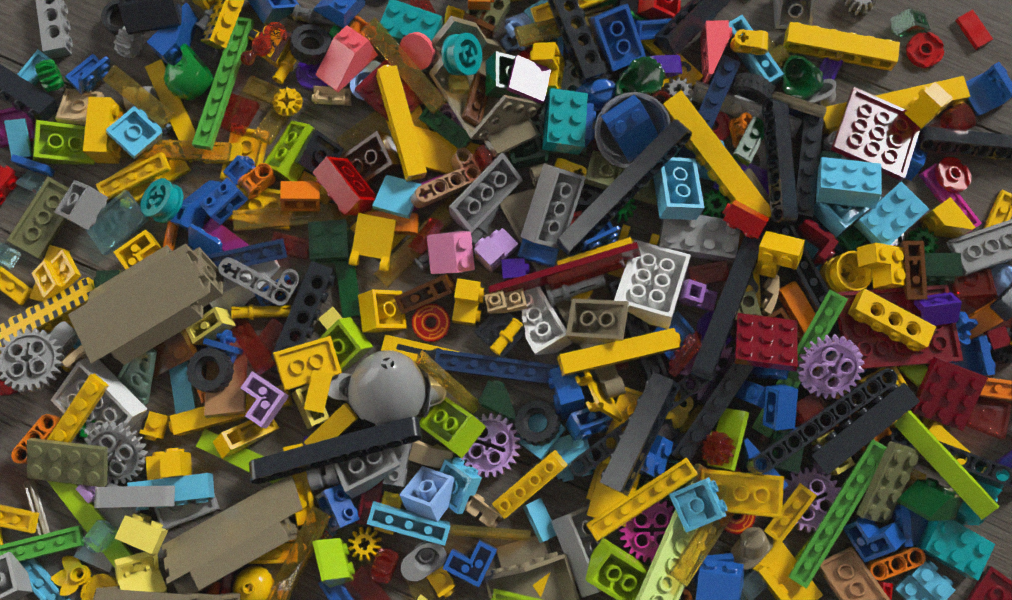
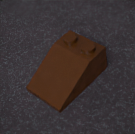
M376 131L339 157L348 159L368 185L385 178L386 175H391L402 167L397 148L390 134Z
M186 329L153 348L157 351L153 378L189 360L196 352H199L196 344H192Z

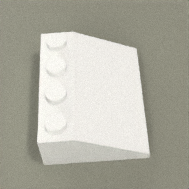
M634 240L638 244L641 256L627 261L614 301H628V312L651 325L669 329L691 255Z
M88 357L78 361L51 401L65 413L89 375L95 373L109 387L85 421L86 429L84 434H88L100 423L104 424L107 422L110 424L115 421L116 426L122 422L123 428L130 426L131 429L148 409L99 359L92 364ZM92 420H98L95 423H90Z

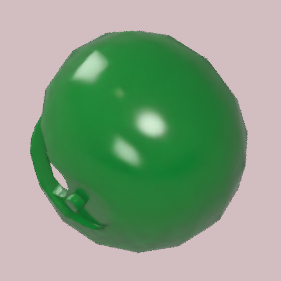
M184 43L180 45L182 51L181 60L174 66L168 63L163 79L166 87L174 96L184 100H194L211 86L214 76L199 56Z

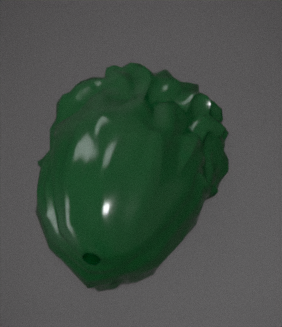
M790 55L784 62L782 67L784 75L781 79L783 91L786 95L808 100L809 97L812 98L815 94L819 93L824 83L823 72L803 56Z
M649 56L634 59L615 83L616 96L631 92L644 93L651 96L653 93L661 90L664 82L663 79L665 78V70L662 69L660 63H657L656 59H652Z

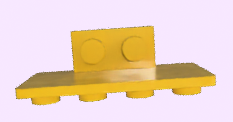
M773 538L772 549L752 569L776 600H818L823 596L813 581L810 582L806 589L788 577L797 560L783 542L780 544Z

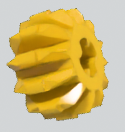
M360 527V535L356 531L352 532L356 539L350 538L348 542L354 543V546H350L348 549L356 550L352 555L353 557L360 554L359 561H363L365 555L366 559L370 561L372 559L371 554L375 557L378 556V552L374 549H382L381 545H376V542L382 541V538L375 539L378 531L370 534L371 527H367L366 533L364 528ZM364 538H366L365 541L370 542V545L367 546V550H365V547H361V543L364 542Z

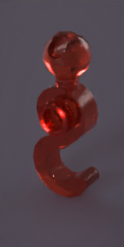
M269 23L264 29V36L254 38L252 50L244 51L240 56L241 62L244 65H252L257 55L266 56L270 53L272 49L271 33L273 31H280V37L283 41L287 39V31L281 23Z

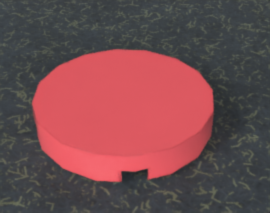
M413 32L403 37L400 42L399 51L404 63L410 68L423 70L434 61L435 48L433 49V43L425 34Z

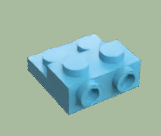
M135 106L106 129V133L134 159L144 150H149L162 139L163 134L161 127L155 122L152 123L148 119L147 114L141 109L138 110Z
M571 435L559 438L549 450L550 453L556 450L568 464L567 467L556 475L558 480L562 479L563 482L574 479L573 474L569 470V464L574 458L589 448L587 439L574 441ZM590 451V459L594 461L592 452ZM577 461L574 463L573 469L575 472L580 473L583 471L584 465L582 462ZM591 469L585 475H582V477L593 474V469Z
M454 457L453 459H444L440 472L454 477L449 508L457 514H463L469 497L476 494L482 477L478 475L477 469L466 467L464 460Z
M710 478L669 494L686 533L727 516L725 513L727 506L723 499L719 500L716 493L719 491L718 486Z
M929 560L925 561L921 566L909 570L893 587L904 600H947L955 591L952 587L953 582L947 576L938 574L936 572L938 567Z

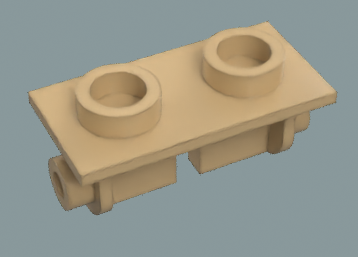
M313 86L312 102L314 104L351 106L350 88H343L338 93L331 87Z
M479 494L470 496V501L467 502L464 510L474 517L481 512L482 516L479 521L488 528L492 527L495 529L498 524L496 519L499 521L502 519L500 513L493 505L490 507L484 503L485 499Z

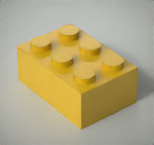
M88 97L83 152L96 163L119 164V160L122 157V147L106 133V129L125 114V111L111 97Z

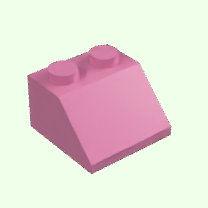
M455 231L427 235L431 274L459 273L475 270L471 232Z

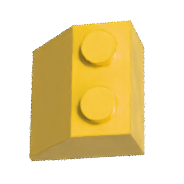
M951 197L919 219L922 228H928V233L933 231L935 236L953 239L963 236L976 228Z
M372 289L358 295L363 333H379L407 328L405 313L401 314L394 299L395 296L402 294V291Z

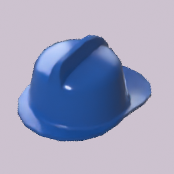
M598 79L585 83L576 90V92L588 93L587 103L594 104L593 111L602 109L607 102L616 97L615 84L608 79Z

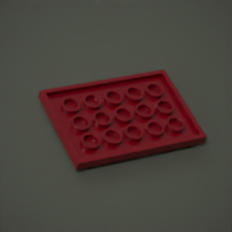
M948 285L927 286V296L949 293ZM903 288L868 290L921 318V311L914 305V300H906ZM860 291L836 292L848 298L837 318L840 336H844L847 341L851 340L859 348V352L863 355L860 358L864 361V364L860 366L863 370L929 365L933 357L950 363L963 361L956 323L935 325L936 329L928 347L919 352L913 351L902 342L890 339L887 334L873 330L870 325L854 320L853 316L848 314L856 294ZM871 309V313L876 316L874 310ZM889 319L890 324L893 325V321Z

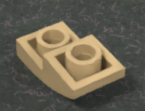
M778 275L775 278L768 277L763 284L765 290L762 294L767 297L763 300L760 307L763 308L761 315L766 317L772 313L777 302L780 283Z
M523 288L507 293L501 290L484 295L488 313H507L528 308Z
M417 441L413 442L408 460L441 469L444 459H452L454 452L438 444L431 446Z

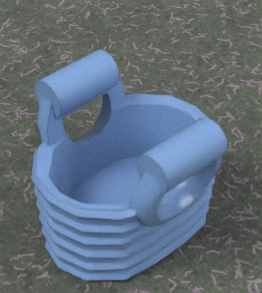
M521 13L506 19L504 28L507 34L500 40V43L507 53L517 49L524 51L539 41L538 30L526 14ZM508 38L516 39L517 44L512 46Z

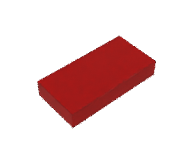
M974 10L965 13L955 20L975 50L993 40Z

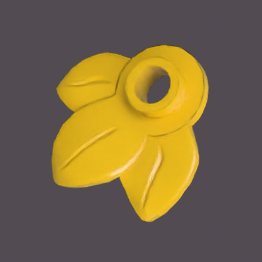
M678 393L674 399V402H677L679 398ZM691 396L686 399V407H682L679 404L668 412L665 418L672 419L675 429L682 427L689 417L688 412L694 406Z
M74 556L63 557L62 564L64 569L51 577V580L61 587V596L73 594L80 585L87 583L91 577L90 569L82 565L80 559Z

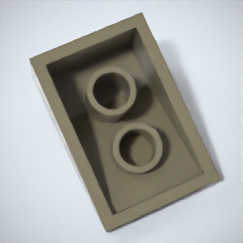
M572 299L566 337L576 344L623 341L629 302Z

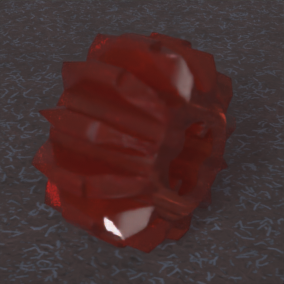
M713 431L712 435H706L707 440L702 441L704 447L700 449L703 452L702 457L711 465L723 466L724 463H729V457H734L732 451L736 449L732 445L734 440L723 432Z
M389 548L378 550L370 572L371 579L379 583H389L397 566L398 553Z

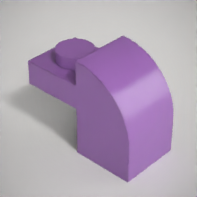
M688 279L683 281L679 302L689 307L694 306L707 311H713L718 293L706 289V284Z

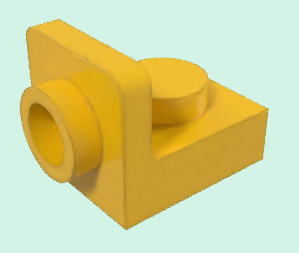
M149 411L144 430L140 429L139 433L145 435L144 439L156 441L157 438L164 439L170 416Z
M444 565L427 576L439 598L441 596L445 598L455 592L453 588L457 585L448 571L443 569Z

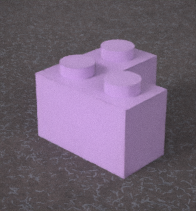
M503 228L499 231L495 230L490 236L485 239L481 238L475 244V258L492 273L502 264L501 260L507 259L518 249V243Z
M253 371L241 386V389L256 398V401L245 416L260 427L267 429L289 395Z

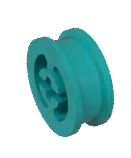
M471 33L452 34L445 39L441 52L445 69L453 76L475 74L482 63V49L478 39Z
M165 178L155 180L148 186L142 196L140 205L142 213L147 217H153L158 223L170 221L181 208L183 191L179 186L171 184Z

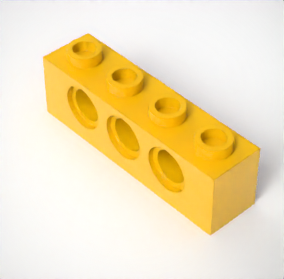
M866 289L856 294L848 312L849 315L853 316L854 320L864 322L870 325L873 330L883 332L890 339L897 342L900 341L907 345V348L918 352L928 347L936 329V326ZM871 309L874 310L876 316L871 313ZM889 319L893 321V325L890 324Z
M554 450L496 499L492 505L504 519L507 518L567 467L568 464Z

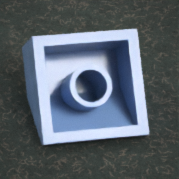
M422 466L400 493L406 510L438 522L449 507L454 477Z

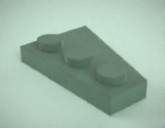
M153 348L125 364L117 377L143 405L149 403L157 351Z

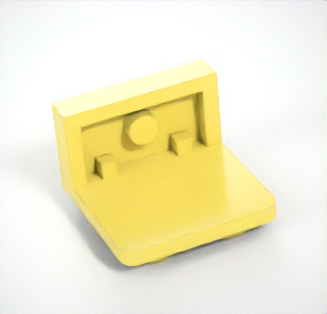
M141 552L114 560L116 579L120 589L167 593V587L159 570L158 553Z

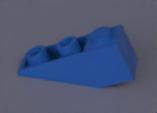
M207 181L183 200L180 210L170 222L187 231L191 224L202 228L207 212L199 203L221 182Z

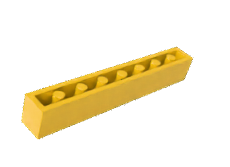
M964 76L936 82L953 97V100L944 109L948 106H953L954 108L962 106L970 97ZM929 83V84H925V85H927L928 87H930L933 83ZM925 85L876 95V97L908 110L910 108L908 104L915 97L919 98L918 92ZM847 102L826 107L822 135H829L838 130Z
M682 90L662 104L669 114L670 122L679 120L692 132L690 140L685 144L686 148L694 152L696 161L701 166L704 165L708 171L707 175L712 181L717 182L720 186L719 191L730 199V204L732 205L734 200L770 217L769 204Z

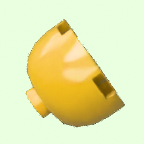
M249 566L242 569L236 575L233 582V593H240V600H269L274 592L275 581L266 568Z

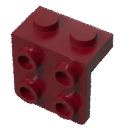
M805 219L796 229L798 235L819 249L812 259L816 267L819 265L823 266L835 254L833 249L839 241L830 232L820 229L816 222Z

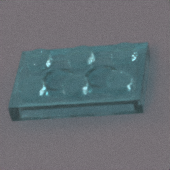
M124 190L99 212L95 224L86 232L101 253L108 255L146 224L149 219L142 213L140 206L130 192Z

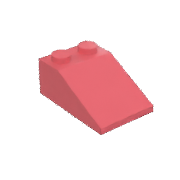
M729 20L705 22L700 35L703 83H709L725 47L728 46V40L732 38V28L729 27Z
M347 25L333 38L316 76L339 93L378 54L368 39Z

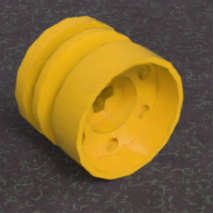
M848 251L831 258L820 267L819 271L828 289L834 292L861 291L872 280V269L858 267L857 251Z

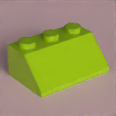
M291 120L264 162L270 165L275 175L285 181H298L302 176L305 168L296 163L295 160L312 129H314L311 125Z
M725 409L715 424L714 429L708 435L707 441L710 444L703 454L704 466L723 471H735L749 412Z
M603 538L591 554L585 580L616 600H635L649 567Z

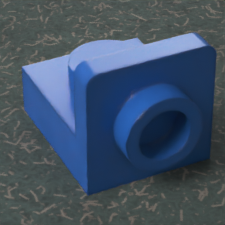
M237 155L223 172L237 185L238 180L256 166L249 156Z

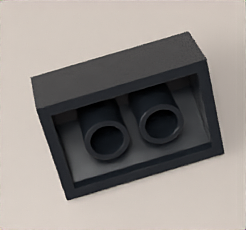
M119 0L118 3L128 35L180 26L182 22V0Z

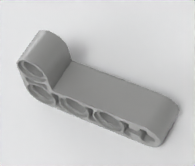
M233 258L223 259L218 267L222 276L277 305L287 303L299 281V275L293 269L285 270L278 282ZM230 263L233 270L227 272L224 265ZM238 267L241 268V269L238 271L237 276H236V277L233 276L234 273H235V271L237 270V268H238ZM248 272L251 275V279L243 281L240 278V274ZM287 274H292L296 279L293 283H287L284 277ZM264 281L269 285V288L262 291L258 288V283ZM283 291L286 297L283 300H279L275 297V293Z
M65 321L59 323L50 333L54 337L53 340L59 341L57 346L63 348L59 352L64 355V358L59 359L61 362L79 339L76 331ZM41 346L36 353L42 351L43 346ZM43 364L37 368V372L43 370ZM23 367L16 371V375L22 373ZM35 386L34 392L39 391V389ZM20 388L18 389V391L21 394L33 393L30 392L28 388L26 389L25 393L20 391Z
M175 486L95 487L94 508L175 506Z

